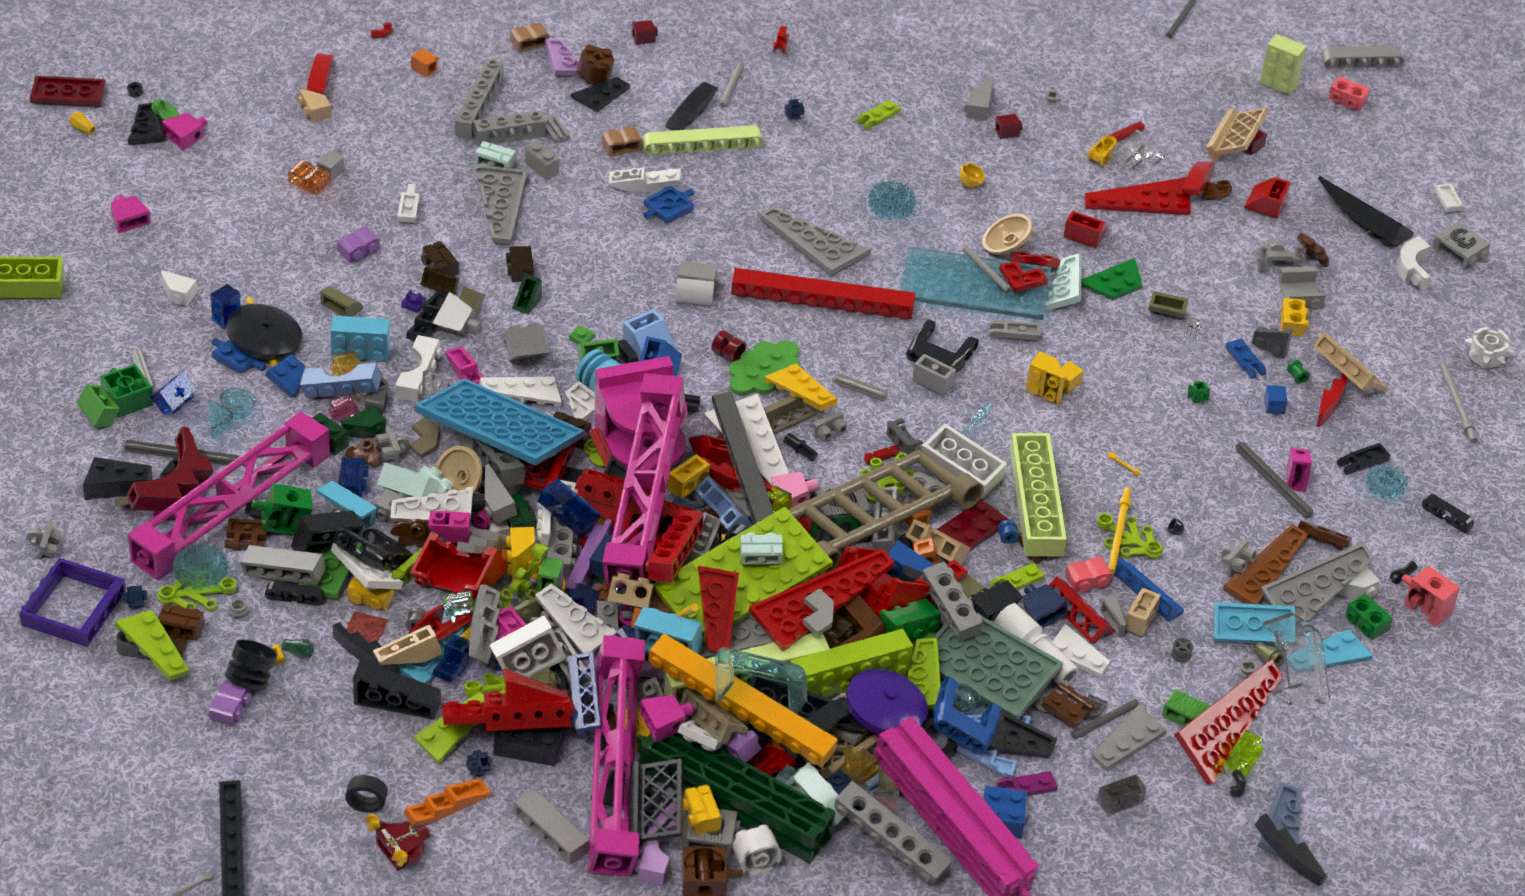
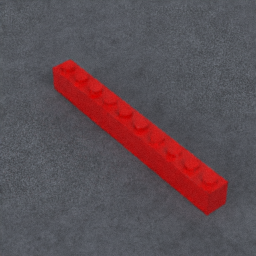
M742 268L734 269L731 285V295L911 320L916 292Z

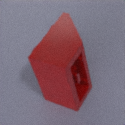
M1273 177L1254 185L1244 208L1278 218L1288 198L1291 182Z
M1072 211L1066 220L1063 237L1097 248L1107 232L1109 224L1105 221Z
M708 435L694 436L688 439L695 455L697 454L701 458L705 457L717 466L725 462L734 468L724 439Z

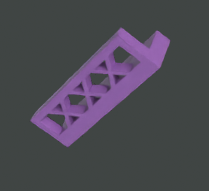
M606 519L604 525L595 523L565 584V591L584 596L594 576L589 573V559L604 535H613L612 520Z

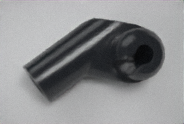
M252 501L245 505L246 508L244 510L246 514L256 520L262 519L261 510L251 507Z
M1410 561L1404 567L1392 571L1390 574L1391 581L1394 584L1401 583L1404 575L1407 574L1409 576L1418 568L1417 564L1414 561Z
M1236 769L1232 772L1236 786L1230 787V795L1232 797L1238 796L1239 798L1244 794L1247 780L1241 770Z

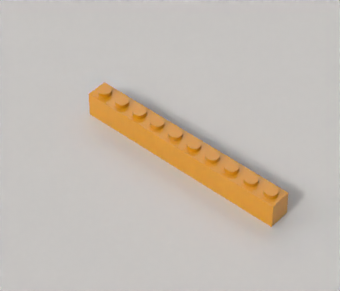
M663 634L649 650L648 662L655 668H660L673 679L683 682L689 689H694L702 694L704 698L714 701L722 709L730 711L740 720L753 725L758 731L771 736L774 741L784 744L792 752L802 755L810 763L822 768L836 751L837 738L668 635Z

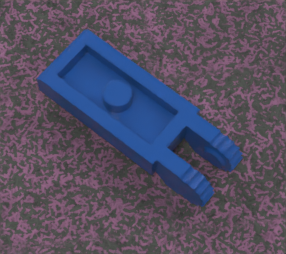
M1242 338L1225 344L1227 351L1251 379L1256 377L1255 369L1261 376L1266 374L1265 366L1258 360Z

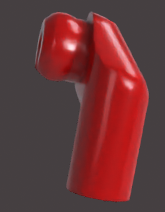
M384 22L382 29L370 30L371 38H385L393 31L392 23Z

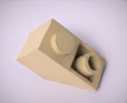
M305 89L299 90L298 105L303 107L304 115L306 118L309 117L311 123L331 118V105L325 95Z

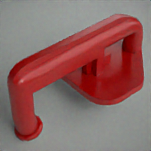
M454 591L450 601H454L461 608L462 613L442 624L445 608L439 605L427 612L410 630L409 634L430 625L432 630L436 629L433 632L439 642L471 623L474 609L458 594V591Z

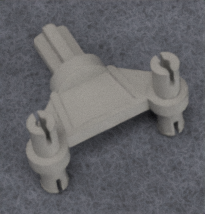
M1271 238V241L1267 242L1268 246H1260V254L1257 256V262H1259L1257 271L1265 272V264L1268 261L1292 260L1293 267H1300L1301 262H1303V246L1299 245L1298 247V245H1295L1294 253L1284 249L1282 244L1278 243L1275 238Z

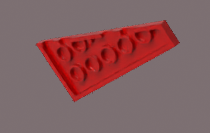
M1187 177L1088 192L1084 196L1085 209L1190 215V196L1183 195L1182 191Z

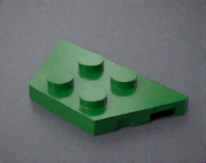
M1134 258L1083 278L1081 279V287L1086 286L1093 289L1092 292L1103 295L1110 300H1115L1142 289V282L1136 260Z

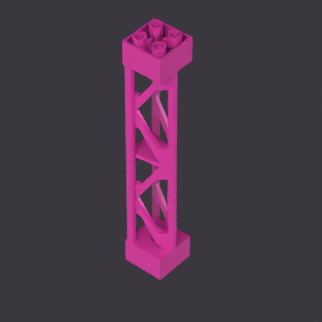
M644 373L640 390L641 408L611 543L607 542L603 557L606 586H611L612 577L614 575L618 576V573L628 574L630 579L638 580V577L648 579V572L645 570L646 561L651 558L654 549L680 420L682 419L685 405L683 377ZM646 422L651 425L658 440L638 459ZM656 451H660L658 456L640 468ZM643 489L651 490V495L646 496ZM631 497L635 499L642 516L621 535L628 500ZM640 527H644L640 533H638L629 542L624 544V542L632 534H634ZM623 582L616 584V587L627 588Z
M300 411L260 443L153 519L144 522L128 534L130 561L159 581L176 568L175 556L269 489L273 483L280 481L304 462L314 468L330 457L329 429L315 421L311 416ZM285 435L286 447H270L272 443ZM287 455H293L295 460L277 463ZM273 456L253 471L257 458ZM243 465L246 468L244 478L232 486L224 478ZM280 470L253 489L259 475ZM216 484L217 496H200L202 493H204L206 490H208ZM219 504H224L227 508L209 512ZM203 506L184 520L187 507ZM171 515L176 517L174 528L166 534H162L155 529L157 525ZM212 519L184 539L187 528L192 523Z
M604 635L597 656L596 679L602 728L594 729L588 873L631 877L638 858L639 833L629 832L630 762H635L638 679L645 660V640ZM603 680H607L605 695L602 701ZM615 681H618L616 729L611 731L606 715L612 685ZM626 683L628 685L627 730H625ZM601 734H604L609 745L606 746L600 756ZM600 766H604L601 783L599 785ZM611 767H615L613 816L608 818L604 809L603 799L609 770ZM623 768H624V770H625L624 815H623V817H622ZM597 821H601L603 829L597 828Z

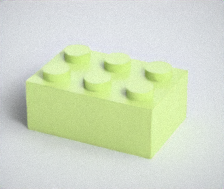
M1276 34L1267 45L1260 83L1291 95L1299 85L1307 46Z

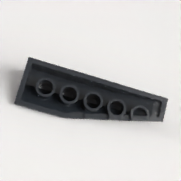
M1319 175L1318 180L1328 194L1349 216L1367 228L1368 234L1375 238L1377 235L1382 237L1381 241L1388 246L1391 243L1399 246L1413 236L1414 232L1403 224Z
M755 672L749 683L751 687L804 719L833 701L832 699ZM853 716L844 723L839 722L832 727L866 732L867 729Z

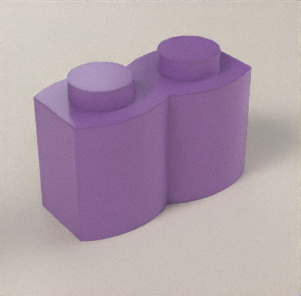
M361 227L352 234H347L337 241V251L349 263L359 261L365 255L373 254L380 248L379 238L368 227Z
M225 680L210 705L209 719L231 726L235 724L236 720L240 721L244 706H248L251 700L249 689Z

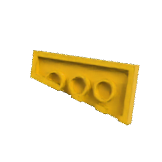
M797 364L790 365L787 368L765 376V383L769 385L773 383L777 389L789 391L791 396L802 398L804 403L820 411L837 405V398Z

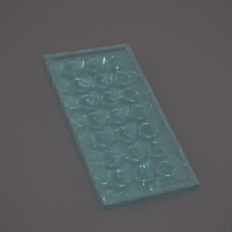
M908 246L900 290L916 292L915 301L1043 320L1051 267L1018 263L1023 272L1040 268L1047 277L1048 283L1045 286L1014 293L1013 290L1006 293L967 255ZM980 257L1007 283L999 271V265L1011 261Z

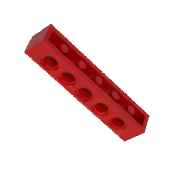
M680 509L678 514L673 517L672 524L668 525L667 532L663 533L662 540L657 543L655 551H652L651 558L646 561L645 570L648 572V580L673 582L703 531V512Z

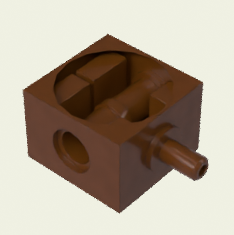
M682 847V896H726L728 878L743 877L742 869H728L725 847Z

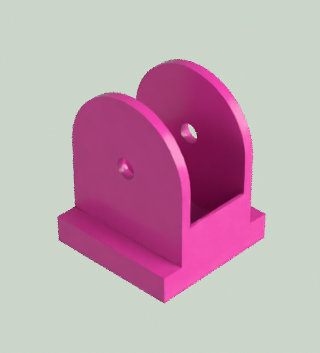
M669 356L595 369V428L601 430L610 454L625 467H628L640 413V390L644 373L673 376V363ZM686 400L671 467L678 464L686 453V438L680 427L687 416ZM646 422L638 459L650 448L644 446V444L653 445L658 440L651 425ZM656 451L640 468L658 456L660 451Z

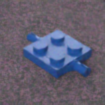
M670 186L644 199V206L649 209L643 213L644 218L649 219L655 215L665 223H669L692 211L694 203L688 198L694 195L693 189L690 188L685 192H681Z
M217 338L212 340V345L218 347L212 352V358L233 370L243 373L252 367L257 368L261 372L266 369V364L259 362L260 359L240 351L232 344L230 339L226 342H222Z

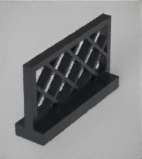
M682 759L640 765L639 761L630 762L629 832L639 833V846H643V843L646 841L683 836ZM670 767H677V771L672 777L666 774ZM656 770L658 773L651 780L646 777L647 771ZM664 776L668 781L660 788L655 783ZM673 783L677 786V790L672 795H669L665 791ZM653 786L658 791L650 799L646 796V792ZM663 794L668 799L659 806L655 801ZM674 802L677 808L670 814L665 809ZM653 805L658 810L649 817L646 815V811ZM661 813H664L668 817L659 825L655 820ZM672 820L677 823V830L667 831L665 829ZM651 824L657 827L652 834H646V829Z

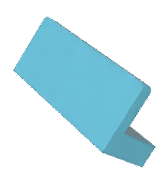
M330 481L317 489V494L324 497L330 503L339 506L345 511L354 510L360 521L370 526L375 522L377 507L336 482Z

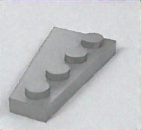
M1138 705L1095 751L1092 759L1105 771H1108L1164 736L1167 729Z

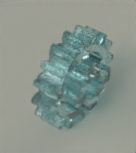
M1382 463L1381 467L1375 464L1374 468L1370 467L1365 480H1367L1366 485L1369 486V491H1375L1374 495L1381 494L1382 498L1387 495L1392 499L1393 495L1398 498L1400 494H1404L1408 485V477L1404 476V471H1398V466L1392 468V464L1385 466Z

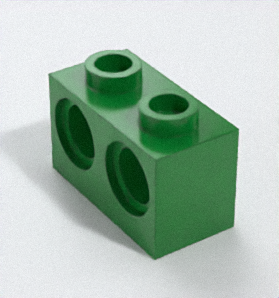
M1367 594L1348 603L1345 614L1349 622L1354 623L1364 635H1367L1372 640L1390 631L1393 620Z

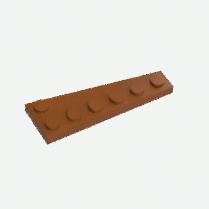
M1293 524L1290 525L1257 555L1253 563L1249 562L1247 564V568L1243 573L1238 572L1225 583L1223 590L1244 604H1260L1264 599L1260 591L1261 587L1276 581L1306 541L1308 533Z

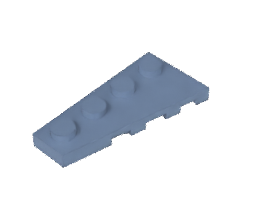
M1281 781L1268 816L1278 831L1286 827L1298 845L1301 790ZM1261 835L1257 847L1279 856Z

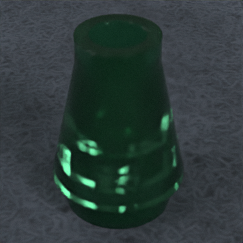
M284 639L282 650L305 659L312 656L314 644L309 639Z

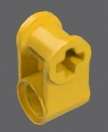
M1110 135L1103 136L1090 148L1087 159L1094 160L1103 167L1115 154L1116 138Z

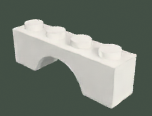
M417 336L412 347V360L420 366L409 372H401L395 385L396 398L418 402L420 396H424L425 384H429L431 371L436 369V359H440L442 354V348L439 347V339Z

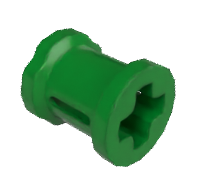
M1294 360L1287 366V371L1294 376V381L1297 384L1304 383L1310 378V373L1302 367L1303 364L1300 360Z

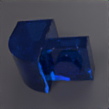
M454 634L444 645L443 659L433 669V676L450 683L457 676H461L470 660V640Z

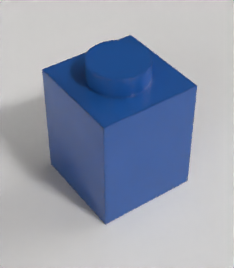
M1267 385L1264 395L1266 413L1285 414L1288 402L1285 386Z

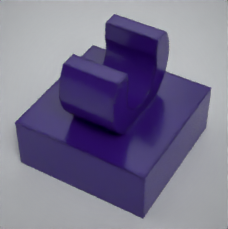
M410 289L402 301L401 307L418 313L426 302V297H423L421 293H412Z

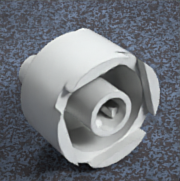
M761 825L748 831L742 830L736 834L733 851L744 873L745 871L749 872L750 875L766 873L773 869L772 865L775 862L778 864L781 861L782 853L772 831L767 825Z

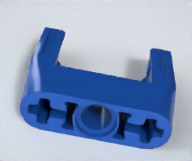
M947 676L940 686L934 707V728L977 754L984 753L995 734L1001 706L992 702L982 714L980 723L976 722L952 707L958 682L953 677Z

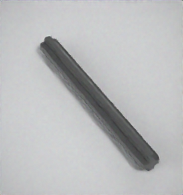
M126 440L124 445L125 450L130 452L178 458L176 446L135 440ZM199 450L200 456H208L210 463L229 465L239 457L235 454Z
M1238 442L1235 449L1304 518L1311 517L1314 513L1313 509L1245 442Z

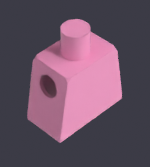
M801 472L771 477L780 509L784 507L789 509V507L810 500V492L819 490L817 479L805 482Z

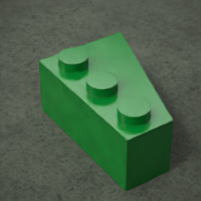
M927 599L908 603L907 607L904 608L896 606L889 612L885 609L880 610V620L886 628V633L903 629L911 642L921 639L922 636L929 632H934L940 625L941 613Z

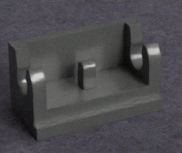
M903 418L888 421L886 435L898 446L901 453L910 454L916 450H922V446H920L923 444L922 440H915L906 430L905 425L898 426L905 422Z

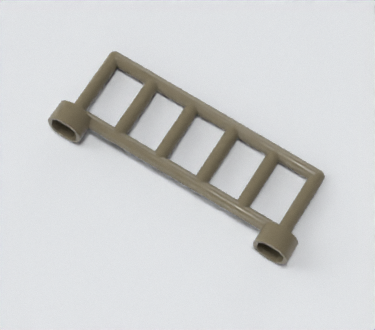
M916 450L788 510L795 519L806 515L835 538L829 542L823 540L817 543L833 561V566L818 574L820 576L838 567L842 559V554L839 550L947 498H950L963 509L971 508L980 499L983 493V485L968 473L956 477L923 451ZM920 463L948 486L932 493L903 471V469ZM891 475L920 499L904 506L876 485L875 482ZM864 489L892 512L875 519L846 496L857 490ZM835 502L862 523L863 526L846 533L817 509Z

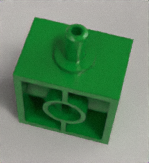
M136 364L119 370L112 368L108 374L100 376L102 387L120 409L116 415L118 418L153 406L152 387Z
M273 483L265 502L254 500L251 504L252 508L261 510L262 529L264 531L295 535L300 516L311 515L313 510L311 490Z

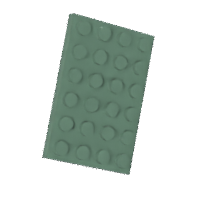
M981 616L983 620L981 634L961 642L957 640L946 622L933 637L937 638L940 677L943 679L947 676L953 677L957 680L960 689L988 705L992 702L1001 706L1000 712L1003 711L1017 719L1023 715L1063 667L1062 661Z

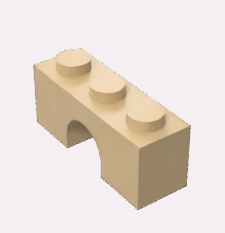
M916 519L913 520L905 536L914 542L932 538L937 551L936 554L949 561L955 560L961 566L971 549Z

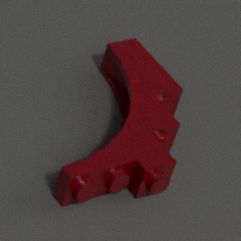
M181 427L175 438L178 463L171 473L159 479L133 482L126 495L132 510L164 511L195 489L198 483L205 482L212 475L213 467L208 456H200L189 427Z

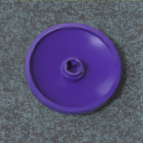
M870 669L860 672L851 680L846 692V703L853 717L862 726L877 734H881L891 727L895 729L900 722L911 716L922 727L927 717L928 706L921 690L908 678L893 671Z

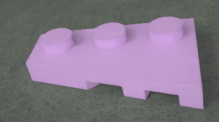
M546 38L545 47L554 75L579 76L577 74L579 59L574 58L572 50L562 39Z

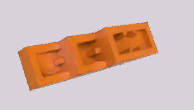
M481 778L445 786L443 793L426 796L423 803L405 807L403 814L413 827L422 826L443 819L489 797L491 791Z

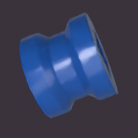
M1005 520L998 525V532L1002 543H1015L1019 540L1020 534L1015 521Z

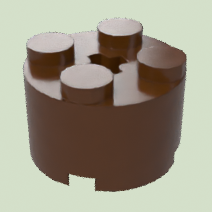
M587 45L581 52L577 74L579 76L581 74L584 77L583 80L592 84L609 80L615 62L612 51L608 48L603 49Z

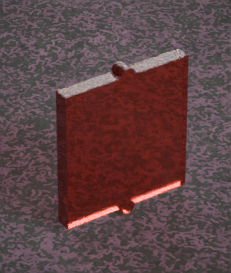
M354 611L350 622H347L346 630L350 634L358 631L368 643L374 640L379 642L381 635L385 633L384 629L388 619Z

